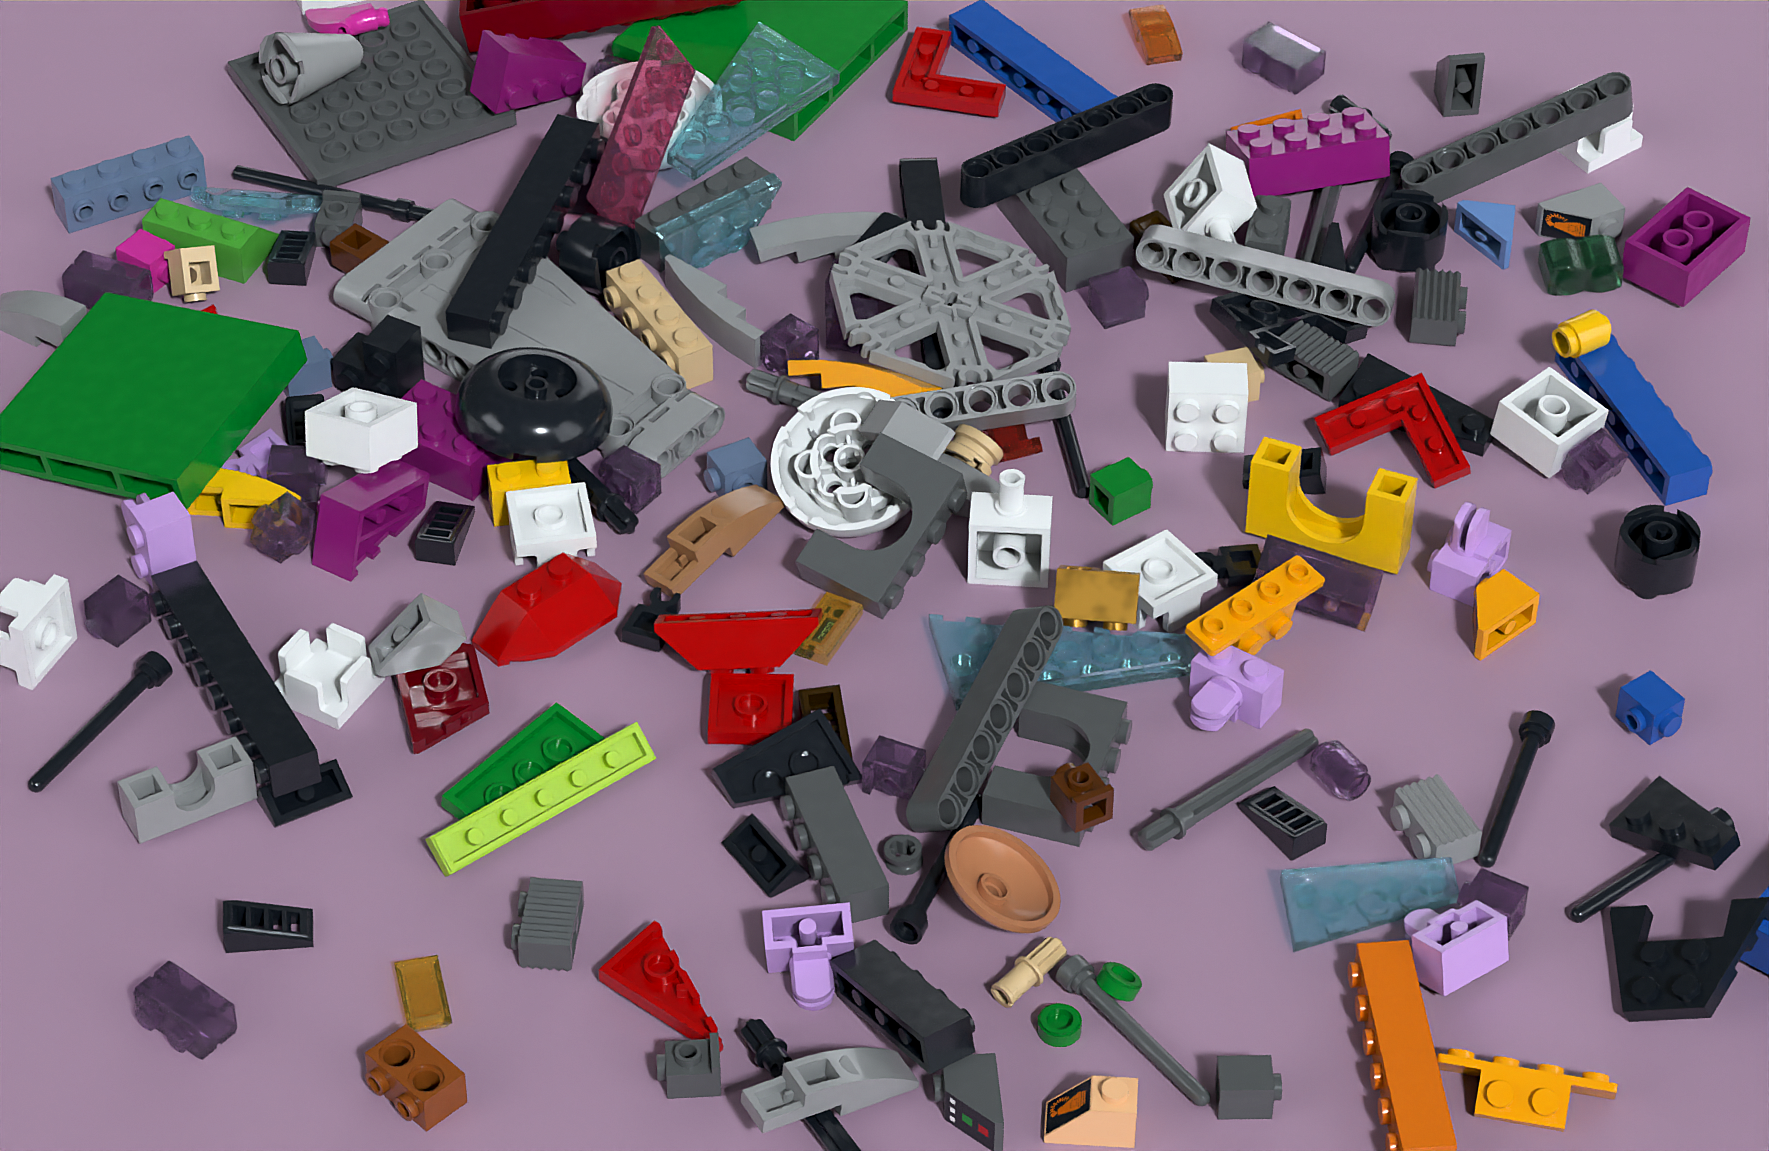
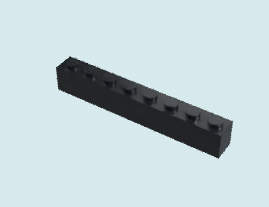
M557 114L445 311L448 339L492 349L498 336L505 333L510 314L513 309L517 310L519 308L527 284L533 283L540 260L546 259L548 256L551 240L555 234L561 232L566 213L569 209L572 210L575 207L581 186L587 185L591 175V168L595 161H600L603 156L605 143L603 139H600L599 123Z
M197 560L151 575L154 592L149 593L148 598L154 615L156 617L162 615L167 636L170 640L176 638L177 647L183 662H191L195 681L199 687L205 685L212 709L214 711L220 709L226 732L229 735H236L253 762L257 782L260 785L265 783L274 798L321 782L316 747Z

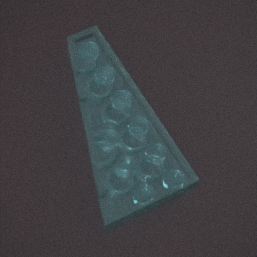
M759 21L668 150L667 163L695 181L839 84L840 72Z
M929 614V628L955 709L958 711L1004 625L981 624V618L966 617L965 623L943 621V615ZM1063 626L1061 637L1037 681L1084 692L1190 676L1191 660L1195 657L1187 634L1137 631L1132 636L1110 634V630L1095 627L1094 633L1072 631V627Z

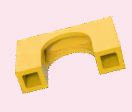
M1264 436L1251 460L1245 532L1398 574L1410 549L1418 478L1379 468L1366 494L1365 513L1354 518L1336 517L1315 507L1306 498L1301 489L1299 475L1302 447Z

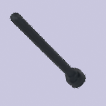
M1395 151L1390 154V177H1386L1345 260L1347 272L1353 274L1357 272L1370 245L1374 205L1381 197L1382 201L1390 198L1392 192L1396 191L1399 185L1402 184L1401 169L1404 165L1414 160L1410 154L1403 151Z
M149 651L137 662V669L134 671L135 677L29 779L28 787L32 792H41L146 688L160 687L172 675V667L164 656L158 652Z
M1531 710L1526 712L1522 718L1518 730L1522 745L1479 856V863L1485 868L1494 866L1538 748L1543 747L1551 740L1555 729V721L1545 712Z
M977 793L960 826L951 831L912 903L900 908L891 921L890 931L900 942L914 945L919 943L928 928L926 912L947 876L944 859L946 846L959 830L976 823L982 812L981 794Z
M1715 807L1709 811L1735 830L1734 822L1725 810ZM1662 853L1656 854L1573 907L1570 911L1571 920L1575 923L1584 922L1680 859Z

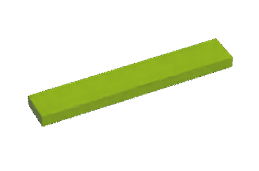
M634 722L429 836L425 840L444 876H449L657 758L638 722Z

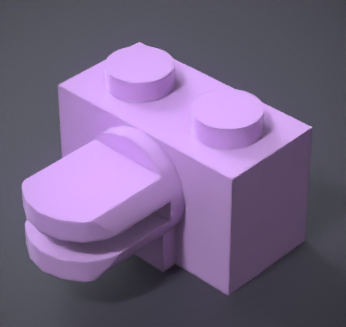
M144 492L136 496V503L131 498L122 501V513L128 526L127 534L132 546L135 548L136 555L131 556L134 571L140 579L145 577L152 589L151 575L196 561L191 515L174 492L152 500Z
M1468 501L1465 502L1458 511L1454 525L1447 534L1445 545L1441 550L1435 549L1429 559L1427 571L1431 572L1429 590L1473 607L1474 591L1477 585L1483 579L1490 578L1498 573L1507 561L1512 530L1490 522L1489 509L1481 507L1476 512L1475 504Z
M1232 645L1215 656H1210L1201 649L1191 660L1189 696L1193 697L1191 699V721L1199 729L1205 731H1218L1228 720L1235 723L1237 719L1260 729L1281 706L1284 670Z
M1478 900L1459 910L1451 908L1442 914H1438L1429 908L1418 909L1410 912L1404 919L1405 940H1409L1413 950L1418 981L1442 996L1456 991L1509 961L1507 917Z
M850 902L763 910L762 918L768 973L791 971L792 993L798 1006L811 1011L824 1009L831 1004L835 992L830 960L854 950Z

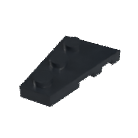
M1658 776L1609 824L1612 838L1714 871L1741 846L1737 831L1661 776Z

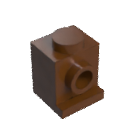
M355 223L330 241L332 265L348 273L389 242Z
M1089 762L1076 766L1074 763L1063 764L1051 776L1050 801L1075 833L1113 819L1114 788L1111 784L1106 785ZM1087 805H1093L1092 807L1084 809V807Z

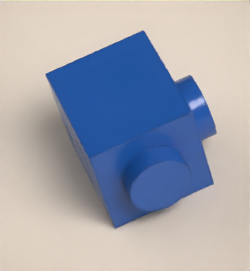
M1650 670L1620 687L1615 717L1624 723L1632 733L1637 734L1648 745H1651L1663 737L1672 736L1678 731L1682 724L1685 698Z

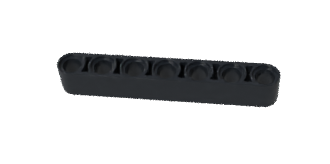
M1148 84L966 160L961 165V202L972 208L989 206L1164 132L1171 125L1173 91L1170 87L1163 84Z

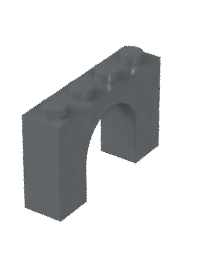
M880 432L859 465L865 482L902 500L910 507L912 519L907 531L898 541L888 547L878 550H862L816 529L796 559V564L801 578L883 620L890 609L894 610L901 602L904 595V587L910 577H916L920 573L925 563V554L931 545L938 544L946 530V522L953 511L958 512L964 505L967 498V489L961 472Z
M1037 681L1019 714L1018 737L1070 750L1080 757L1084 763L1089 762L1103 782L1108 785L1110 781L1107 778L1109 772L1115 774L1119 766L1121 757L1120 744H1128L1132 731V720L1127 719L1128 702ZM994 766L982 794V824L1080 847L1085 832H1092L1095 827L1093 826L1077 833L1072 830L1050 801L1051 776H1039ZM1087 805L1084 807V809L1092 807L1093 805Z

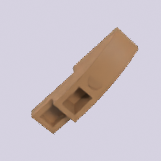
M758 485L742 487L711 501L693 513L666 536L670 548L643 573L647 584L654 588H661V592L672 598L675 593L682 594L724 552L734 557L785 507L783 501L777 495Z

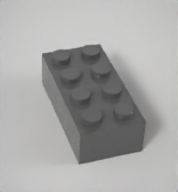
M1077 168L997 202L999 210L1037 255L1041 263L1050 266L1049 273L1054 270L1057 283L1065 293L1132 272L1134 237Z

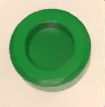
M1116 962L1105 963L1096 977V982L1103 991L1122 1001H1133L1142 987L1140 977L1133 970Z
M1056 1003L1048 1005L1040 1011L1037 1033L1044 1043L1053 1047H1067L1074 1044L1080 1038L1082 1017L1074 1007Z

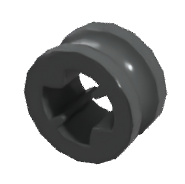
M901 834L890 838L885 843V864L892 873L906 876L920 870L923 865L922 845L916 837Z

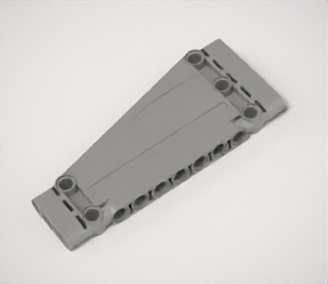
M448 199L344 275L337 283L333 295L335 303L371 322L372 330L387 315L420 326L423 362L460 382L479 361L494 353L511 348L540 347L553 349L581 360L601 377L612 399L613 420L610 426V433L606 440L597 447L602 450V457L609 464L618 466L628 464L653 479L660 480L719 432L725 420L724 408L687 389L686 381L681 375L672 370L547 257L540 260L533 283L527 284L519 308L517 310L513 309L509 316L505 333L498 336L492 349L448 339L445 311L499 218L500 214L497 212H478L456 199Z

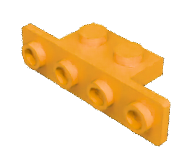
M1296 555L1188 623L1185 633L1210 656L1217 655L1231 645L1254 656L1265 643L1273 638L1276 640L1281 639L1288 633L1293 625L1291 618L1296 604L1320 589L1325 582V578L1301 556Z
M1453 1048L1448 1049L1447 1054L1438 1053L1437 1056L1439 1070L1480 1077L1474 1112L1475 1117L1564 1132L1570 1092L1606 1099H1615L1618 1084L1609 1082V1076L1601 1073L1582 1072V1077L1564 1075V1068L1555 1065L1538 1064L1537 1070L1519 1067L1520 1061L1513 1058L1494 1056L1492 1062L1474 1059L1475 1053Z

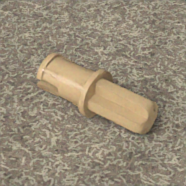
M1047 937L1026 957L1019 956L1015 961V967L991 986V993L996 1001L1006 1008H1011L1014 1002L1032 986H1040L1044 981L1043 976L1066 956L1067 950L1062 945V941L1057 937Z

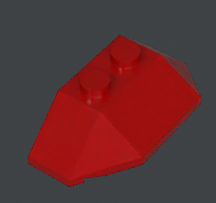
M563 552L500 591L471 640L472 645L498 667L510 665V661L527 662L555 657L618 617L622 583L597 563Z
M822 608L663 614L659 615L654 622V632L697 670H709L710 675L711 673H734V669L750 668V673L767 674L774 672V667H781L817 628L823 613Z

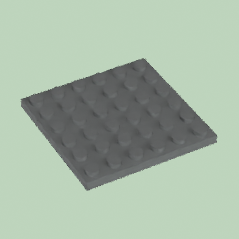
M417 0L389 9L390 24L387 27H378L379 30L353 36L360 42L363 48V58L359 68L293 104L278 103L268 92L262 79L263 75H267L265 63L259 64V52L228 61V70L231 77L311 182H315L317 185L325 184L335 187L517 125L514 110L495 114L470 92L475 62L424 0Z

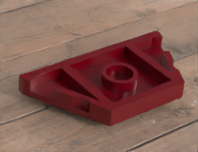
M462 643L458 650L453 652L439 666L395 675L413 754H419L490 714L484 681L475 646L472 644Z

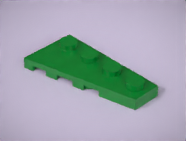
M556 702L444 793L441 806L460 820L605 738Z

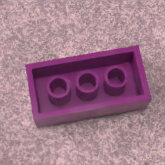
M1359 107L1345 108L1342 112L1334 114L1313 113L1308 115L1307 118L1297 120L1282 118L1273 121V124L1261 126L1245 124L1239 126L1236 130L1226 131V152L1243 160L1254 197L1257 195L1276 196L1390 177L1389 135L1365 109Z

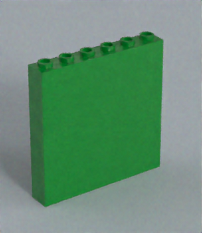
M743 0L732 6L722 4L707 7L695 13L686 11L671 14L664 19L649 18L636 21L614 39L611 52L613 54L614 67L637 61H658V67L677 69L678 64L690 67L705 75L717 87L722 98L723 114L795 141L908 30V1Z
M105 292L1 412L0 469L136 499L137 495L144 492L150 500L174 492L187 510L307 362L299 330Z

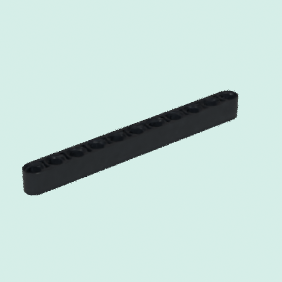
M937 157L899 159V179L904 219L914 222L915 225L917 220H922L923 226L929 230H934L936 220H941L944 223L945 230L946 221ZM908 250L910 270L920 275L915 255ZM934 333L920 339L922 363L931 369H943L945 363L937 334ZM940 407L932 414L937 418H946L951 415L952 411L946 407Z

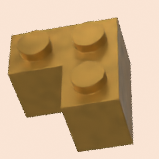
M1060 565L1057 568L1054 607L1061 614L1063 626L1086 627L1088 620L1103 621V629L1127 631L1128 624H1136L1140 573Z

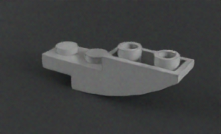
M871 1047L845 1048L817 1053L784 1063L782 1076L743 1089L741 1103L763 1134L834 1108L839 1116H843L918 1088L919 1081L897 1051Z

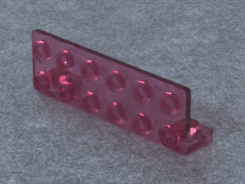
M659 25L651 27L587 194L588 201L598 211L597 215L626 224L635 229L634 220L643 214L696 72Z

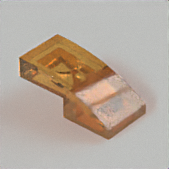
M1162 4L1129 9L1128 13L1136 43H1141L1146 65L1181 61L1183 52L1180 41L1165 6Z

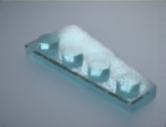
M1452 857L1281 870L1280 876L1293 952L1405 919L1410 912L1418 909L1429 908L1434 910L1457 903L1459 897Z

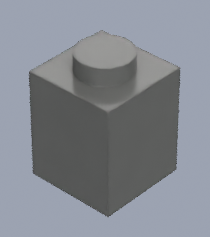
M1271 1055L1217 1056L1215 1093L1218 1120L1272 1119L1274 1101H1281L1282 1078L1281 1073H1273Z

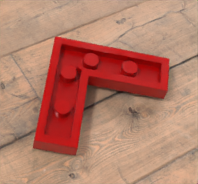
M916 27L893 88V102L905 103L911 106L938 108L945 111L972 113L979 116L998 117L1006 96V84L940 75L951 45V31Z
M1422 373L1314 418L1315 425L1331 456L1403 426L1434 488L1471 474L1470 465Z

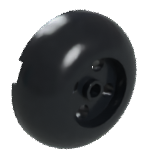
M518 347L494 353L479 361L469 370L463 378L456 395L455 417L464 434L487 451L509 459H513L514 453L537 456L536 463H549L574 459L599 447L610 433V426L613 420V406L610 393L601 377L581 360L553 349Z

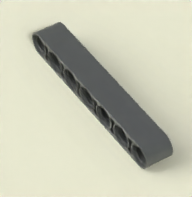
M1621 72L1607 73L1404 165L1401 169L1402 189L1427 192L1434 196L1435 203H1439L1629 117L1633 112L1631 80L1626 74Z
M1045 605L1017 609L1010 614L908 802L906 817L908 824L915 832L950 831L957 829L962 823L1061 637L1063 621L1061 614L1054 606Z

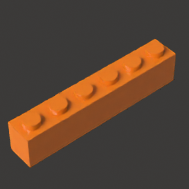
M1409 940L1357 943L1355 961L1348 962V981L1350 988H1357L1358 995L1355 997L1356 1018L1358 1022L1364 1021L1366 1027L1362 1033L1363 1049L1365 1056L1372 1055L1373 1063L1370 1064L1372 1089L1380 1090L1381 1098H1378L1379 1122L1381 1125H1387L1389 1131L1385 1137L1386 1151H1457L1456 1138Z

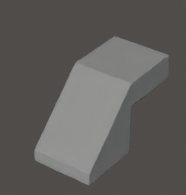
M878 400L859 429V432L868 441H875L881 432L937 461L955 435L951 428L906 403L890 400Z

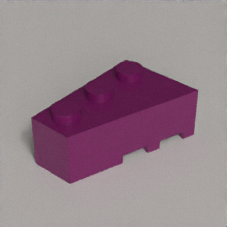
M483 30L470 92L495 114L580 94L587 63L560 41L529 37L527 40L518 38L514 34L506 33L505 36L495 35L491 31Z
M396 460L379 467V470L374 473H359L322 493L317 503L318 520L312 565L351 582L358 575L356 567L366 557L374 559L381 552L378 545L388 535L397 537L425 509L430 473L401 460Z

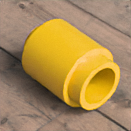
M1595 309L1565 320L1552 332L1553 346L1557 353L1564 358H1577L1603 347L1610 341L1612 330L1610 321L1605 315Z

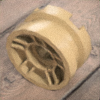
M959 424L954 431L953 441L949 442L943 453L957 458L990 476L992 473L991 466H997L1004 456L1002 449L980 430L966 424Z

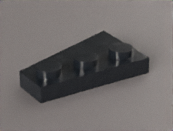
M820 708L716 766L711 772L732 808L778 800L781 796L786 795L785 777L830 766L835 767L843 787L860 784L864 780Z

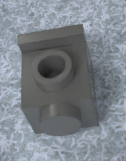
M334 190L323 191V201L314 223L317 247L330 248V241L355 223L362 226L363 216L360 193Z
M709 1033L710 1039L665 1041V1054H656L657 1079L658 1081H667V1099L721 1096L719 1033Z

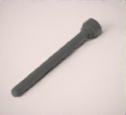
M1074 955L1060 966L1056 974V980L1069 993L1084 994L1196 1105L1206 1106L1210 1102V1093L1130 1014L1099 987L1096 982L1094 967L1082 955Z

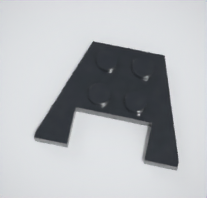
M1238 292L1212 298L1209 311L1271 368L1294 360L1297 347L1278 336L1299 320H1303L1304 324L1308 323L1310 327L1319 328L1324 334L1326 333L1328 336L1333 337V339L1339 340L1342 344L1366 338L1369 327L1359 323L1352 325L1338 320L1336 317Z
M1769 897L1732 899L1724 935L1711 938L1647 941L1654 916L1647 905L1611 907L1610 918L1622 1012L1628 1021L1711 1018L1738 974L1735 966L1744 952L1753 949L1759 939L1756 931L1762 921H1769Z

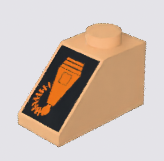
M1091 1076L1047 1101L1044 1143L1135 1148L1138 1078Z

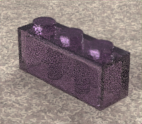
M1268 534L1252 583L1294 556H1301L1325 578V582L1320 589L1296 604L1295 610L1365 632L1376 603L1384 571Z

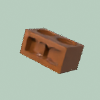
M407 1024L365 1052L367 1069L365 1079L371 1090L378 1096L384 1095L396 1106L404 1119L407 1121L413 1120L426 1132L467 1103L465 1073Z

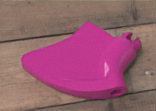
M371 3L343 8H317L305 11L307 23L319 33L350 34L355 36L379 30L378 27H387L390 24L388 10L384 7L374 9Z

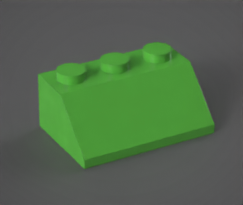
M160 198L142 219L143 230L169 241L175 245V249L214 245L218 276L242 284L247 282L268 257L279 236L278 233L163 198Z

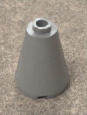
M275 32L264 37L259 50V64L265 63L267 75L262 76L263 82L270 95L281 104L296 103L359 68L363 58L362 45L350 34Z

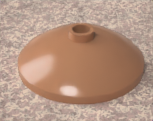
M972 825L959 830L947 844L944 859L949 881L960 900L979 918L999 929L1015 933L1039 932L1049 926L1055 919L1061 903L1060 891L1055 877L1043 859L1022 840L995 827Z

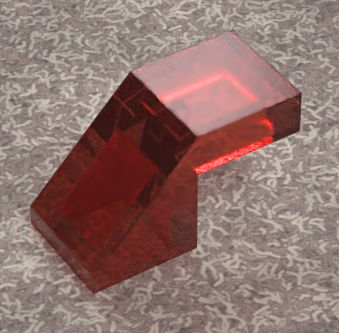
M1024 424L980 430L1002 449L1004 456L999 463L1043 452L1040 437L1028 439Z

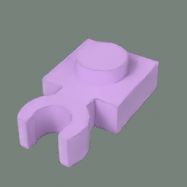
M270 428L238 449L241 455L239 459L228 460L221 468L253 476L257 474L260 478L265 479L294 460L295 457L291 448Z

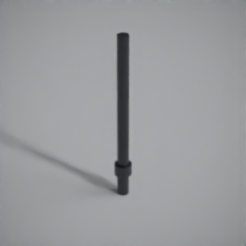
M240 165L235 167L233 173L236 180L323 199L322 193L324 190L355 192L325 184L317 185L315 182ZM360 193L362 208L393 215L395 220L411 222V220L419 221L434 210L417 206L414 201L398 198L395 201Z
M1060 358L1057 359V362L1043 367L1039 371L1041 373L1059 371L1061 368ZM1056 389L1049 393L1050 397L1055 400L1066 398L1065 390ZM1070 413L1068 416L1057 418L1056 420L1076 494L1079 498L1083 499L1089 497L1090 482Z

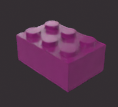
M1686 187L1625 241L1620 276L1670 302L1684 307L1745 252L1751 217Z
M421 379L401 398L417 403L418 448L402 455V458L399 460L430 473L429 482L474 501L488 487L487 465L514 462L519 457V454L514 453L513 459L502 457L485 450L471 441L460 429L455 417L456 394Z

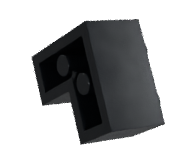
M387 315L369 335L357 332L332 358L335 388L343 391L354 387L401 399L421 379L425 381L421 327Z

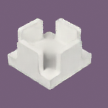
M1632 112L1626 119L1557 149V151L1588 174L1640 148L1643 135L1632 128Z
M585 482L506 492L510 539L515 566L524 565L523 557L536 556L537 568L563 552L577 557L579 550L586 549L587 557L595 556V548H597L596 532Z
M1167 529L1103 562V570L1140 573L1137 622L1132 624L1137 630L1145 626L1146 614L1152 619L1163 615V629L1168 633L1185 626L1199 617L1200 601L1203 593L1217 586L1218 574Z
M55 574L45 585L33 580L27 582L14 578L0 593V612L16 617L8 626L9 633L0 630V665L15 670L18 685L31 690L37 686L78 638L68 579Z
M331 623L326 628L327 643L316 638L310 644L309 632L299 629L278 653L280 676L274 683L292 710L339 730L385 680V677L376 674L373 662L367 657L364 636Z

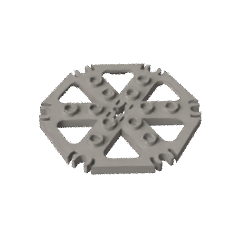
M917 220L914 230L911 226V221L847 247L844 249V252L840 253L838 264L834 263L830 274L829 283L844 340L849 337L848 345L852 347L856 344H863L861 357L869 358L868 362L943 389L953 388L955 381L956 387L965 386L966 382L978 384L986 381L991 382L1023 377L1057 362V359L1062 354L1063 346H1066L1068 343L1071 326L1054 270L1048 273L1050 267L1048 264L1035 267L1037 255L1029 253V249L949 221L946 223L945 230L944 223L941 220H936L934 230L926 229L923 226L922 220ZM898 249L909 250L915 255L920 275L875 259ZM956 250H968L994 259L998 263L963 277ZM854 293H862L871 298L880 299L897 306L869 319H856L850 296ZM1025 293L1036 294L1043 302L1047 319L1002 303ZM936 333L945 367L940 370L931 369L921 362L906 357H898L895 351ZM981 336L1000 341L1017 349H1022L1029 356L1003 369H995L987 361Z

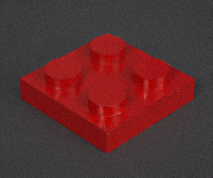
M711 673L708 744L756 745L791 725L793 722L794 674Z

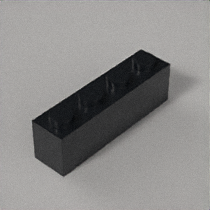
M872 940L830 960L837 997L929 1074L975 1053L972 1035L975 1032V1024L970 1013L965 1008L960 1009L949 1000L943 990L936 989L928 983L918 970H912L901 961L896 952L889 951L877 940Z

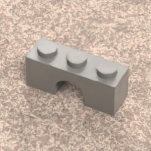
M236 736L198 750L197 768L190 777L182 782L168 784L157 766L117 781L123 817L139 844L257 799L253 762Z

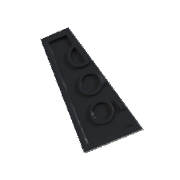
M1368 353L1340 396L1338 407L1412 376ZM1429 386L1461 450L1483 457L1494 439L1490 434L1494 419ZM1403 426L1396 428L1398 430L1406 432Z

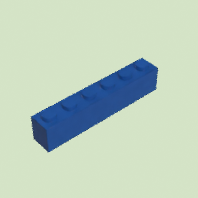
M979 0L949 15L951 46L1000 82L1006 84L1008 88L1055 122L1118 97L984 0Z
M1610 334V341L1607 345L1577 358H1564L1556 351L1555 362L1571 383L1609 410L1604 425L1665 506L1707 495L1709 479L1713 473L1709 457L1703 454L1696 446L1691 434L1679 424L1671 408L1665 405L1658 397L1653 385L1641 375L1633 359L1627 357L1613 334Z

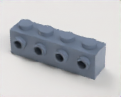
M190 135L175 138L169 142L146 149H139L124 156L104 160L98 164L72 170L50 178L55 212L69 234L152 208L160 198L175 201L207 190L204 158Z

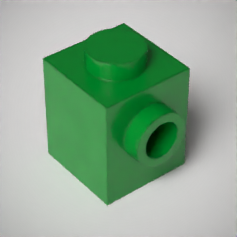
M1130 457L1124 458L1090 474L1089 504L1112 526L1151 508L1152 478L1147 470L1140 468Z

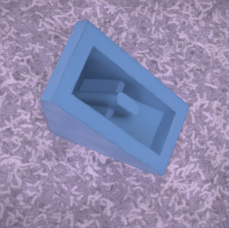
M1469 200L1457 202L1454 232L1502 270H1505L1509 267L1516 205Z

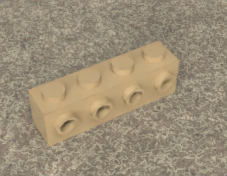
M638 259L606 271L607 287L603 290L604 299L607 306L624 327L672 370L681 375L686 381L687 389L712 381L713 345L641 260Z

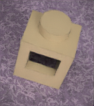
M214 245L179 248L164 252V259H168L172 296L183 295L184 303L207 300L206 293L220 291Z

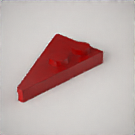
M654 920L599 968L600 982L689 1039H710L709 1033H718V1027L713 1018L706 1015L700 1004L699 993L687 972L680 967L679 957L675 950H670L663 937V929L657 921ZM719 1037V1050L721 1052L724 1048L722 1039Z

